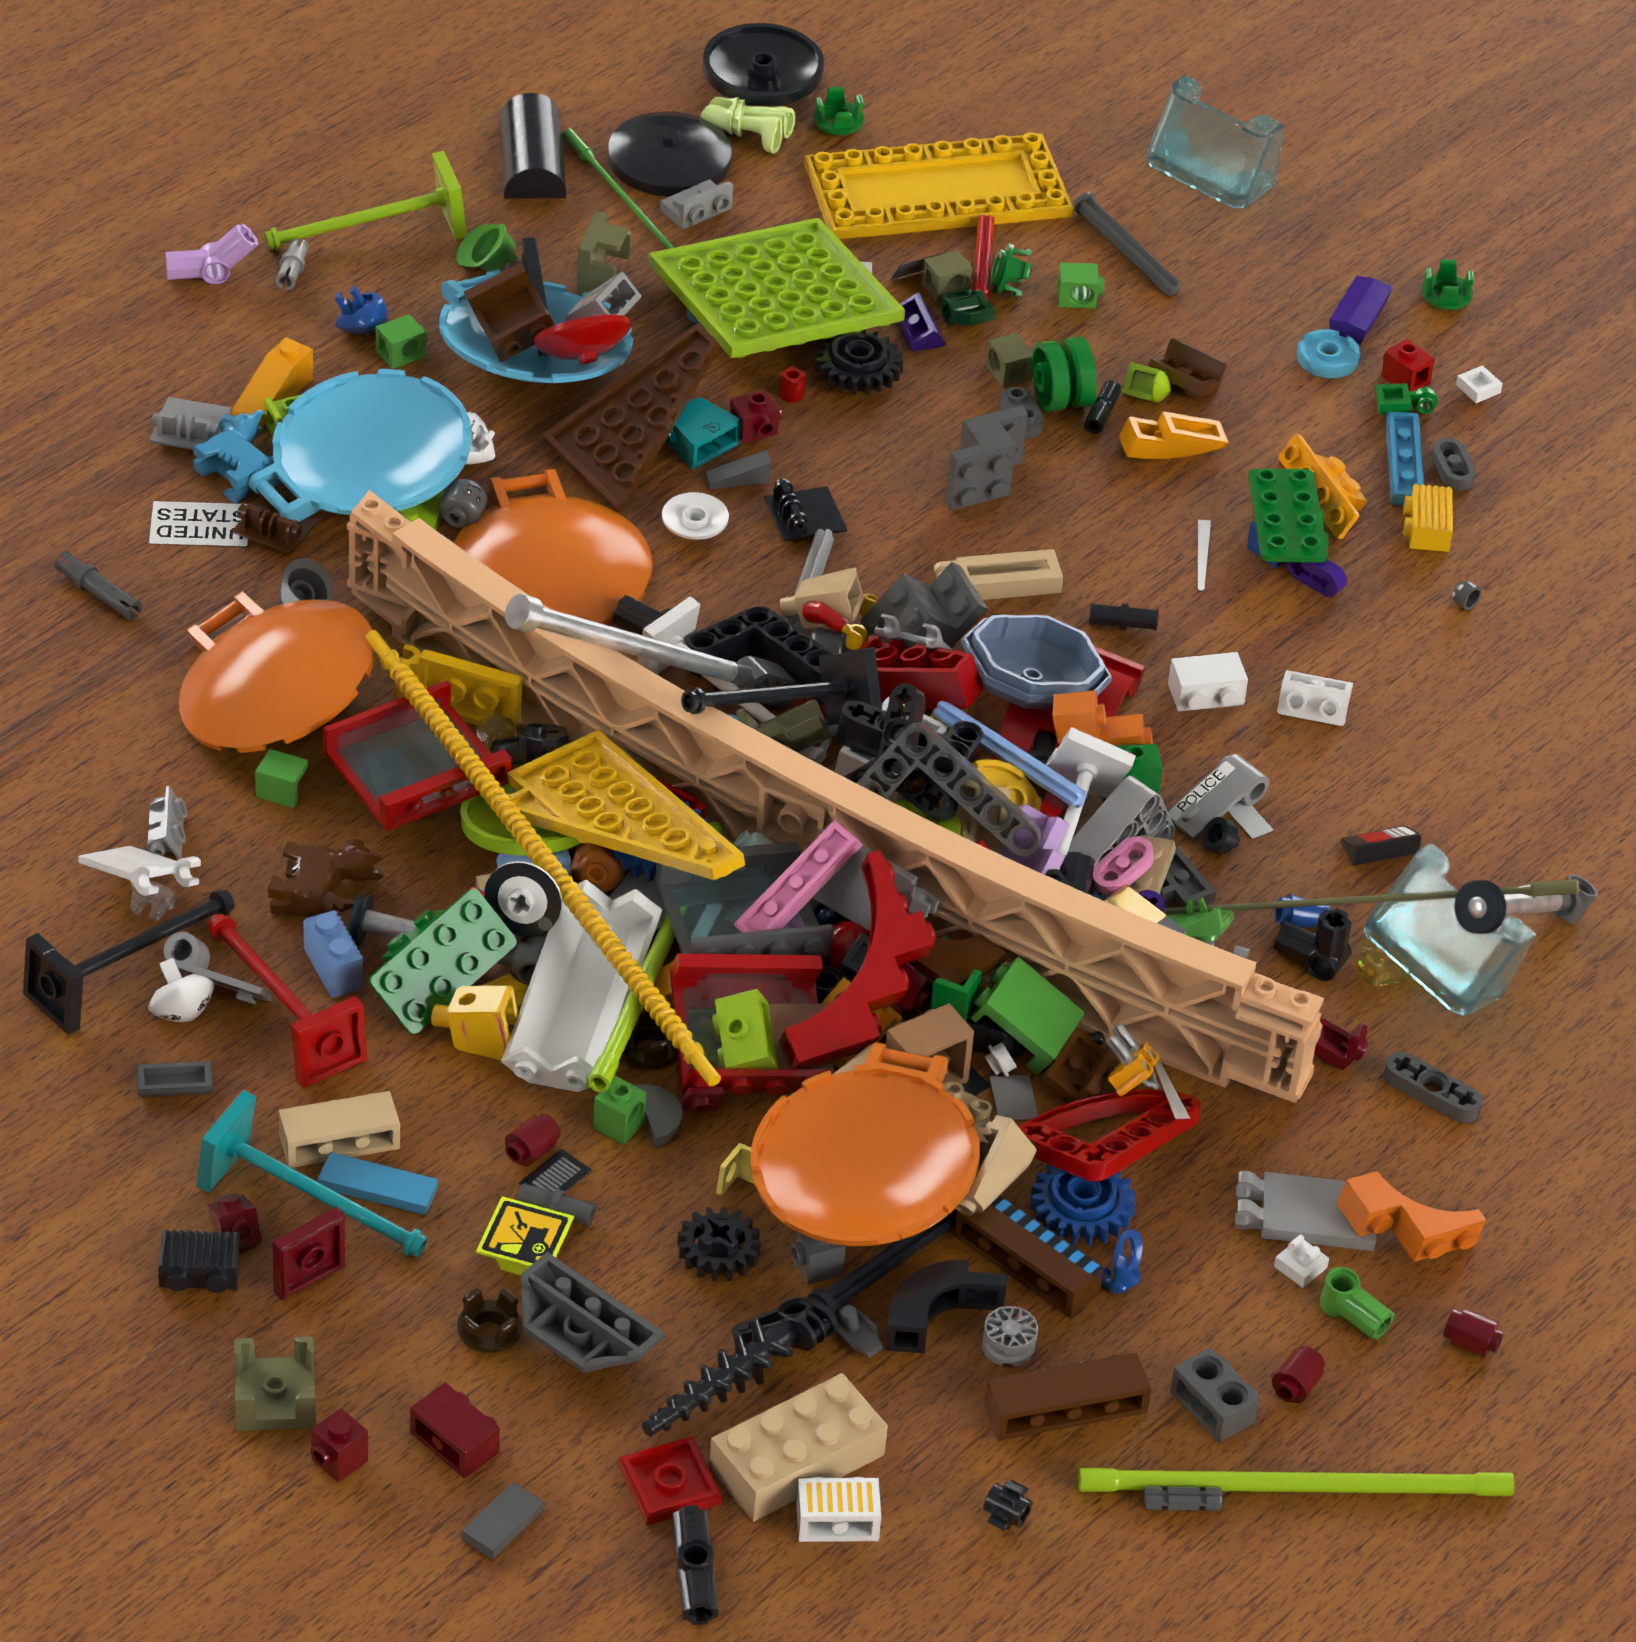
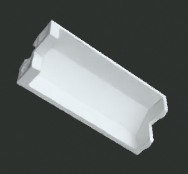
M588 880L578 883V889L583 891V896L588 897L589 902L594 905V909L599 911L605 923L610 926V930L615 932L616 937L621 940V944L626 946L632 958L637 961V965L642 967L662 909L637 889L612 900ZM563 900L560 917L548 931L501 1062L510 1068L515 1075L528 1083L580 1092L589 1088L588 1078L597 1058L604 1050L631 990L628 988V984L623 982V977L619 976L617 970L612 967V963L608 962L606 956L601 953V949L591 940L590 935L585 932V928L580 926L574 914L569 911V907L564 905Z

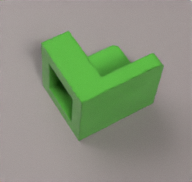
M269 749L255 771L256 797L292 808L295 807L298 802L297 783L306 771L308 761Z

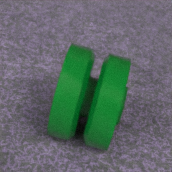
M1083 336L1063 339L1060 345L1055 340L1035 343L1031 356V374L1034 391L1041 409L1047 413L1064 410L1067 404L1073 409L1092 406L1097 393V374L1094 357L1087 340Z

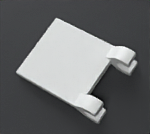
M126 846L80 855L78 863L130 880L137 892L144 896L156 894L159 891V887L153 886L149 882V878L173 874L177 882L183 887L199 885V878H194L190 874V868L201 866V860L195 856L175 861L133 846Z

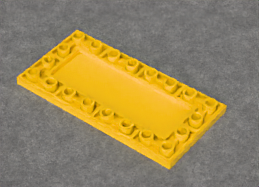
M1029 132L1018 136L998 135L995 138H968L964 141H938L932 144L921 145L911 143L900 147L880 146L876 149H849L845 152L835 153L818 152L814 155H806L804 158V165L826 226L838 239L977 226L978 217L982 214L985 216L992 215L995 219L994 225L1073 217V205L1042 133Z

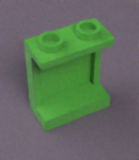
M1017 957L1008 966L1003 963L1000 964L992 973L989 981L993 984L990 988L986 986L973 1001L977 1008L970 1019L976 1023L984 1015L991 1018L1033 1053L1026 1067L1035 1075H1038L1055 1060L1086 1012L1020 957Z

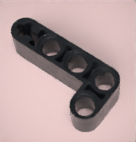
M858 700L846 702L841 711L836 733L837 740L851 749L877 758L887 711ZM959 721L952 726L947 736L938 733L970 763H974L977 760L984 734L979 725L970 721ZM902 727L896 732L895 740L906 727ZM921 732L917 749L927 746V739ZM940 756L935 759V767L941 773H949L954 770L953 761L949 757Z

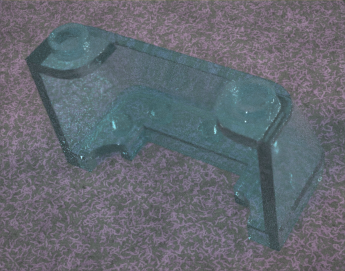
M1182 75L1171 86L1148 147V164L1230 207L1244 208L1249 206L1276 184L1284 124L1267 115H1258L1243 123L1199 101L1198 99L1202 95L1201 84L1193 78Z
M1432 843L1421 848L1386 894L1456 890L1443 878L1450 869L1449 859ZM1455 898L1379 902L1370 913L1364 925L1366 936L1445 1007L1459 1015L1472 1014L1505 994L1536 936L1522 920L1513 916H1505L1502 925L1494 932L1481 935L1471 934L1464 930L1456 920L1454 912Z

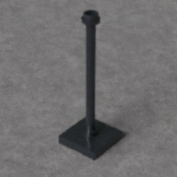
M875 647L819 656L822 680L819 683L704 693L699 687H692L682 694L681 704L686 712L701 714L705 707L824 696L827 726L838 725L843 705L848 701L858 700L882 709Z
M216 890L210 894V901L76 965L65 959L45 938L36 933L26 938L23 994L67 1034L80 1029L83 978L214 914L229 915L235 907L234 899L227 890Z

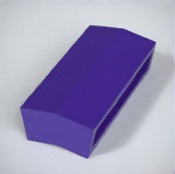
M1356 275L1329 319L1330 330L1338 331L1339 336L1344 338L1348 335L1357 344L1361 345L1385 306L1393 287L1374 278Z

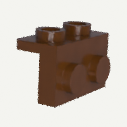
M1172 338L1169 341L1165 355L1151 358L1148 367L1164 371L1169 378L1170 385L1176 384L1184 388L1183 392L1194 398H1201V396L1218 391L1227 363L1184 341Z
M1075 1027L1055 1060L1047 1068L1040 1082L1066 1103L1095 1096L1104 1085L1100 1082L1102 1076L1106 1077L1112 1071L1118 1060L1114 1058L1115 1054L1109 1046L1106 1049L1102 1048Z

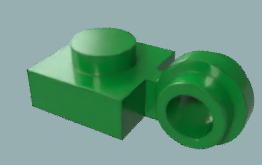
M1407 383L1375 385L1378 415H1386L1387 411L1411 413V405L1418 412L1428 414L1434 411L1438 404L1436 392L1429 387H1421L1416 391H1409Z

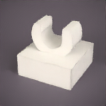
M1300 1234L1288 1244L1284 1251L1276 1256L1274 1267L1304 1288L1327 1269L1329 1258L1320 1252L1319 1247L1316 1245L1313 1247L1306 1242L1304 1236Z

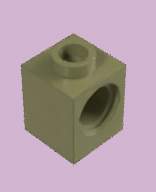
M958 250L924 259L922 285L936 302L942 301L943 294L971 288V279L974 276L973 267Z
M1018 333L988 340L986 366L1002 388L1032 381V352Z

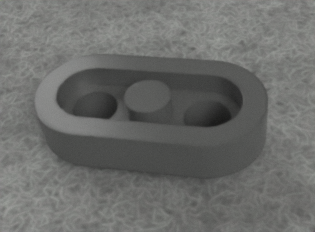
M1011 387L1004 390L1000 396V411L1022 405L1028 413L1025 439L1038 437L1043 431L1044 417L1030 392L1021 387Z
M1441 438L1437 440L1433 446L1432 460L1442 482L1447 487L1450 486L1452 490L1460 491L1470 488L1474 483L1476 469L1464 444L1454 438Z

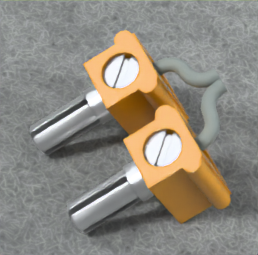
M1122 1023L1118 1024L1112 1030L1114 1035L1106 1040L1107 1045L1119 1059L1114 1067L1115 1070L1111 1072L1108 1080L1121 1097L1140 1083L1147 1087L1151 1086L1154 1091L1157 1090L1160 1085L1156 1081L1153 1067L1157 1065L1160 1059L1159 1054L1153 1050L1147 1041L1140 1045Z

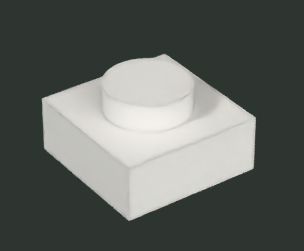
M1483 365L1458 375L1456 386L1475 403L1500 394L1503 384Z

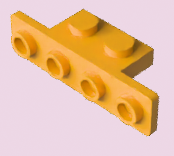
M1294 434L1280 453L1278 459L1285 469H1308L1314 472L1320 510L1324 511V522L1336 538L1343 539L1359 518L1357 511H1361L1368 501L1361 493L1360 485L1346 473V466L1342 461L1333 456L1327 458L1315 454L1301 435Z

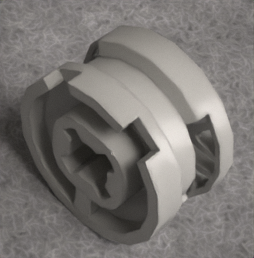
M1004 1306L990 1312L985 1319L982 1349L985 1356L992 1363L1003 1366V1363L1012 1364L1013 1368L1023 1366L1029 1362L1032 1354L1035 1353L1038 1336V1324L1035 1317L1027 1310L1015 1306Z

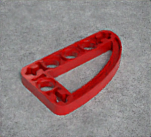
M1135 1089L1130 1090L1122 1097L1117 1092H1110L1056 1107L1024 1122L1019 1128L1035 1146L1037 1151L1034 1158L1082 1179L1103 1181L1195 1126L1199 1122L1201 1102L1194 1096L1177 1092L1190 1118L1175 1119L1164 1090ZM1144 1112L1093 1144L1062 1132L1079 1124L1104 1117Z

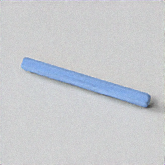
M940 701L937 704V708L934 710L935 718L951 728L959 721L976 723L982 728L984 733L980 745L981 748L1001 761L1017 767L1026 774L1027 778L1068 805L1075 806L1076 808L1083 805V801L1087 798L1085 790L951 703Z

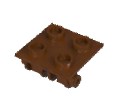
M262 496L255 505L248 503L247 505L241 504L239 506L237 516L241 518V521L235 526L232 533L291 555L324 517V513L318 511L300 522L294 519L290 520L280 516L279 512Z

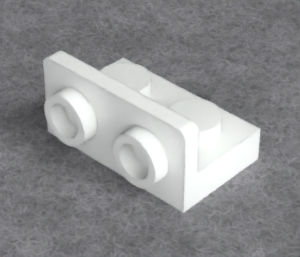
M1286 670L1282 681L1277 712L1282 715L1343 726L1346 720L1353 683Z

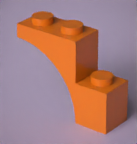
M1095 690L1054 694L1052 717L1058 744L1062 742V739L1071 727L1113 746L1153 744L1151 727L1145 728L1143 714L1106 717L1104 704H1098Z
M1378 1171L1347 1179L1336 1203L1359 1237L1373 1233L1381 1234L1391 1229L1413 1262L1426 1258L1436 1259L1450 1251L1471 1248L1478 1242L1479 1235L1486 1222L1479 1209L1462 1212L1444 1211L1417 1203L1393 1188Z

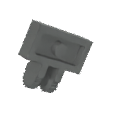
M1176 847L1163 883V888L1160 891L1165 908L1173 900L1179 907H1187L1189 898L1193 899V906H1199L1198 899L1200 897H1203L1206 905L1215 902L1216 891L1182 850Z

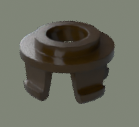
M644 1007L622 1054L627 1060L639 1066H663L676 1058L678 1048L673 1047L672 1041L667 1039V1034L661 1031V1027L656 1025V1019H652L650 1012H647ZM644 1040L655 1041L648 1043L645 1052L636 1048Z
M475 1288L463 1297L464 1307L458 1318L457 1331L465 1345L479 1352L496 1353L510 1348L518 1341L522 1331V1321L517 1312L516 1305L518 1304V1299L513 1293L503 1288L497 1300H484L481 1290ZM484 1322H494L500 1326L498 1327L496 1337L487 1338L482 1336L479 1325Z

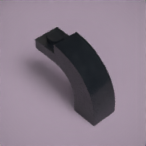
M969 1260L939 1262L913 1273L899 1286L892 1298L889 1310L886 1351L925 1353L927 1327L931 1320L942 1312L960 1308L993 1311L1004 1307L1007 1275L989 1272H968Z

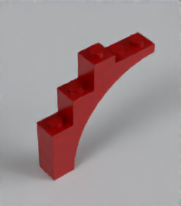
M881 849L867 853L861 865L867 886L871 915L869 942L862 966L847 989L834 1002L805 1021L785 1028L779 1043L790 1069L818 1067L858 1054L867 1046L878 1042L881 1037L882 1026L877 1014L871 1012L900 1003L903 1000L909 987V980L905 969L898 966L927 957L935 944L934 928L929 921H925L922 912L918 911L907 915L909 912L907 900L902 892L898 893L894 883L895 872L889 860L884 859Z

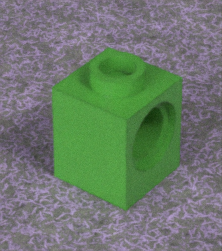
M1060 262L1057 283L1058 307L1096 308L1097 296H1103L1104 277L1098 276V264Z
M410 314L376 326V352L391 369L426 357V343L428 342L426 329L423 325H419Z
M615 1076L608 1090L600 1092L594 1098L593 1129L625 1145L645 1123L647 1092Z

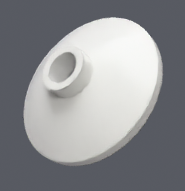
M690 492L671 498L663 507L662 520L666 528L675 535L699 540L711 538L721 533L728 524L729 512L724 503L716 497L704 493Z

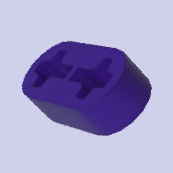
M1328 559L1325 562H1286L1289 573L1295 579L1324 596L1333 597L1347 584V577L1342 568Z

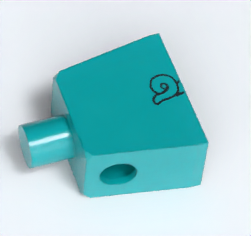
M695 398L687 403L665 442L689 468L694 470L739 445L741 419L704 398Z

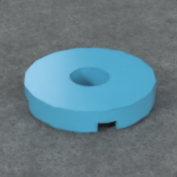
M1319 329L1308 332L1303 336V340L1299 341L1297 345L1296 356L1297 362L1301 367L1315 376L1341 378L1350 375L1357 369L1361 353L1359 345L1350 336L1347 335L1344 338L1339 336L1338 331Z

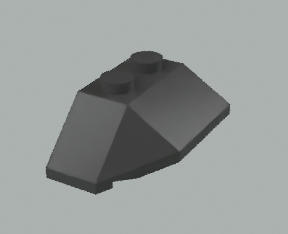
M548 1252L521 1274L524 1332L582 1373L639 1361L665 1338V1332Z

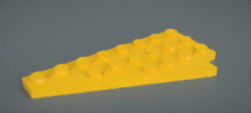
M596 730L507 772L509 784L517 790L509 795L510 800L515 803V807L520 809L526 821L530 822L533 826L576 838L580 843H593L711 880L725 877L746 865L744 854L600 730Z

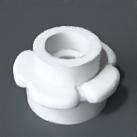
M1002 1042L994 1047L989 1045L988 1048L991 1053L986 1055L985 1058L996 1075L1003 1072L1006 1077H1009L1008 1072L1017 1068L1006 1047Z

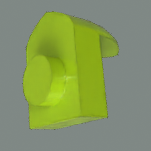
M1130 362L1121 393L1152 403L1161 402L1171 391L1167 374L1162 370Z

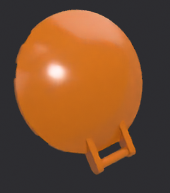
M555 469L544 470L543 474L501 479L500 476L489 478V489L494 506L484 510L477 522L463 527L454 541V544L528 595L538 598L549 609L604 625L614 622L613 612L619 600L625 595L640 601L644 597L645 589L652 578V555L647 541L641 532L624 516L604 505L582 498L565 496ZM546 487L548 492L546 494L508 499L506 492Z
M242 591L234 596V601L199 626L194 624L186 630L191 641L202 653L193 663L183 681L179 695L180 716L187 731L194 739L218 751H221L224 747L236 748L239 753L263 751L266 749V744L282 739L288 744L317 730L337 716L358 695L356 687L363 678H369L376 658L373 648L365 639L366 634L372 630L367 620L354 608L330 600H300L263 610ZM243 612L247 616L215 639L211 640L208 635Z
M874 1042L864 1065H853V1071L834 1075L831 1074L830 1070L803 1081L802 1088L790 1096L786 1097L783 1095L761 1120L751 1147L750 1163L753 1181L761 1200L769 1211L789 1228L802 1235L822 1242L844 1246H873L899 1241L930 1228L951 1213L963 1200L975 1180L980 1160V1141L974 1125V1118L967 1106L960 1098L956 1099L944 1090L942 1082L947 1071L948 1058L940 1055H934L931 1058L888 1049L886 1044Z

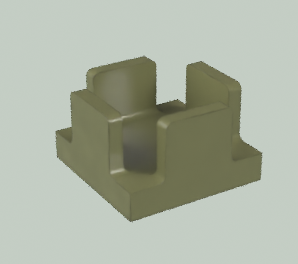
M595 211L578 248L577 295L582 296L584 292H591L620 273V271H616V265L606 263V255L624 259L630 257L632 232L627 230L626 227L608 224V213Z

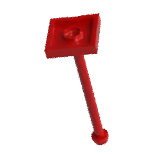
M218 914L209 921L208 930L210 936L217 942L224 941L299 1020L291 1024L296 1081L303 1089L368 1060L364 1035L363 1003L356 996L313 1014L235 932L236 924L231 917Z

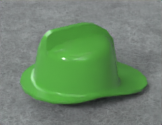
M484 224L473 229L459 246L456 258L458 264L463 267H478L488 272L495 269L501 271L509 263L518 262L519 259L514 253L516 243L507 233L506 225Z

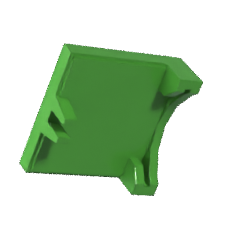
M1203 897L1198 899L1200 912H1194L1193 899L1189 898L1186 913L1167 915L1187 930L1185 935L1196 937L1197 940L1202 942L1217 940L1218 935H1222L1234 920V914L1231 909L1221 910V907H1216L1208 911Z

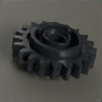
M864 329L859 334L857 332L836 335V338L832 337L825 339V342L818 343V350H815L814 357L815 372L820 373V380H828V387L838 385L839 392L847 389L851 390L852 395H855L858 391H863L866 395H869L870 390L874 389L880 393L882 392V385L892 388L893 381L900 380V374L903 373V351L898 350L897 343L889 344L890 337L886 336L880 339L877 331L872 334H866Z

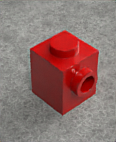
M1406 339L1385 351L1381 376L1391 384L1407 383L1409 391H1416L1418 388L1431 383L1435 358Z

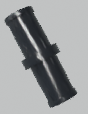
M1091 603L1089 625L1119 626V630H1127V627L1157 631L1159 609L1129 607V604L1122 603L1121 606Z

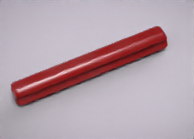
M982 214L978 217L972 291L982 290L988 299L995 219L992 215L985 216Z

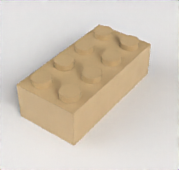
M841 1373L712 1437L709 1469L750 1519L755 1522L797 1500L798 1478H841L884 1456L888 1425L849 1379Z

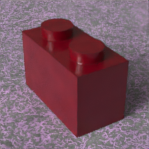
M446 1382L410 1407V1433L464 1479L499 1454L500 1428L497 1422L490 1415H484L471 1404V1401L464 1393L455 1391Z

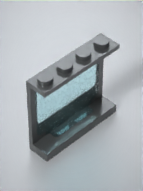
M797 841L736 847L744 854L746 865L716 880L657 863L654 883L682 953L829 956L834 928L832 924H818L809 901L782 929L741 933L734 926V923L800 856L801 850Z

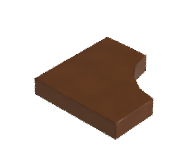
M981 934L963 940H949L936 936L935 944L929 955L909 962V964L932 981H935L936 978H942L964 986L974 969L982 971V978L1000 964L1006 962V952Z

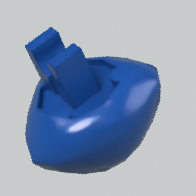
M354 285L350 289V294L353 296V301L350 302L349 299H345L342 296L341 291L337 292L335 300L342 311L335 324L337 328L355 335L370 336L376 334V326L388 322V308L383 297L379 294L366 292L361 295L357 286Z

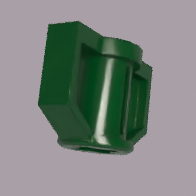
M964 288L943 294L941 312L949 326H954L956 323L972 326L996 319L995 307L988 303L982 290L972 291L970 288Z

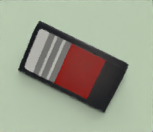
M1400 826L1343 837L1340 842L1355 866L1419 853L1422 837L1419 832L1410 827Z

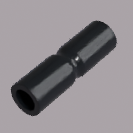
M1114 380L1104 382L1084 422V427L1089 433L1099 434L1102 431L1122 391L1118 382Z

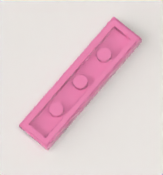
M834 820L734 923V926L741 933L782 929L863 845L854 835Z

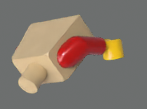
M855 567L803 580L795 596L780 599V609L784 618L799 616L803 628L828 626L838 634L840 632L847 634L845 646L851 650H857L865 642L867 630L863 625H849L848 623L854 622L858 612L860 615L865 616L878 601V598L874 594L866 593L863 595Z

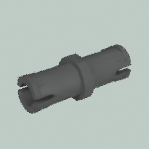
M527 1183L521 1185L517 1196L518 1201L573 1215L574 1222L586 1226L592 1224L597 1209L596 1204L567 1196L563 1190L556 1189L553 1192Z

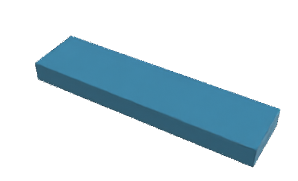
M1387 411L1385 424L1391 505H1404L1405 495L1411 496L1413 485L1416 483L1419 486L1424 484L1419 414Z

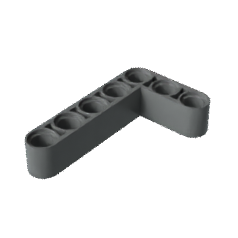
M923 722L910 724L856 783L860 786L865 784L875 786L879 795L887 799L914 768L918 766L1016 855H1031L1036 851L1041 841V830L1037 823L933 728ZM915 731L921 732L927 739V746L922 749L912 747L909 744L908 735ZM940 756L949 757L953 761L954 770L949 773H941L935 767V759ZM888 758L898 759L903 766L902 773L898 775L889 774L885 770L884 761ZM968 780L975 781L980 786V794L973 798L966 796L961 789L962 783ZM992 805H1001L1007 811V818L1000 822L992 820L988 815V808ZM1021 829L1029 830L1034 836V842L1028 846L1018 844L1015 840V832Z

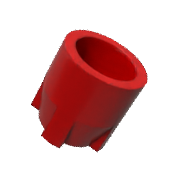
M789 366L784 372H780L779 397L791 403L801 401L805 394L806 373L796 369L795 366Z

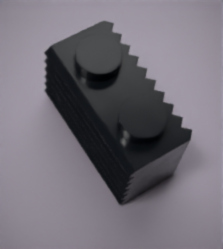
M174 1229L171 1231L163 1230L158 1262L159 1287H168L174 1291H183L187 1288H201L216 1293L223 1292L226 1289L237 1290L241 1256L240 1234L238 1232L232 1234L229 1231L226 1233L221 1231L218 1233L214 1231L208 1233L205 1230L203 1232L198 1230L195 1232L191 1230L185 1232L182 1229L178 1232Z

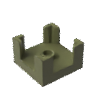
M314 1336L295 1337L294 1357L255 1358L254 1339H234L236 1431L308 1429L315 1427Z

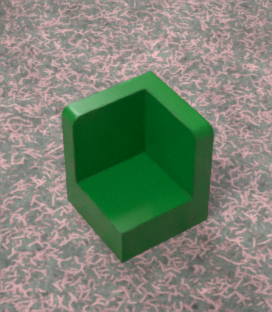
M974 969L964 986L942 978H936L933 983L931 1009H936L950 1003L959 1015L967 1021L976 1006L973 1004V1001L980 993L982 971Z

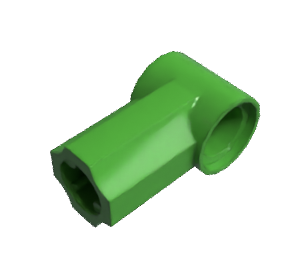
M1335 1267L1327 1273L1319 1304L1321 1309L1331 1317H1344L1371 1339H1379L1393 1322L1395 1313L1361 1288L1358 1275L1351 1269Z

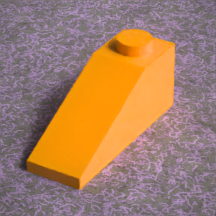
M285 337L265 356L233 407L230 415L252 414L257 410L264 411V398L271 397L272 401L293 397L313 380V349ZM265 411L259 422V426H263L265 424Z

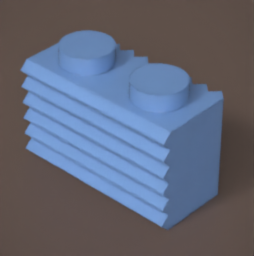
M333 910L306 918L303 921V933L305 935L303 937L305 940L303 948L330 997L335 998L361 990L363 987V956L357 950L355 941L352 940L349 931H346V926L341 921V917L338 916V912Z

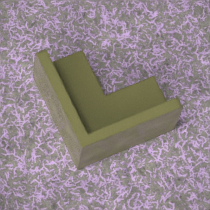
M815 699L762 724H758L743 708L736 711L740 722L797 753L832 737L819 702Z

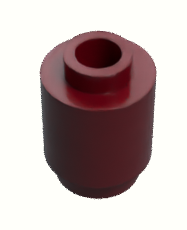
M547 1114L531 1116L505 1137L507 1156L516 1164L530 1166L557 1144V1139L561 1136L560 1128L556 1121Z
M1454 1308L1445 1326L1443 1337L1450 1339L1451 1344L1486 1358L1490 1351L1493 1353L1497 1352L1504 1332L1498 1330L1499 1321L1466 1308L1463 1311Z
M1307 1346L1292 1351L1272 1377V1386L1277 1396L1286 1402H1303L1323 1376L1325 1361L1322 1355L1315 1349Z

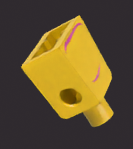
M461 986L456 990L449 1006L438 1004L434 1006L431 1016L432 1025L450 1028L453 1045L457 1050L502 1060L518 1016L513 986Z

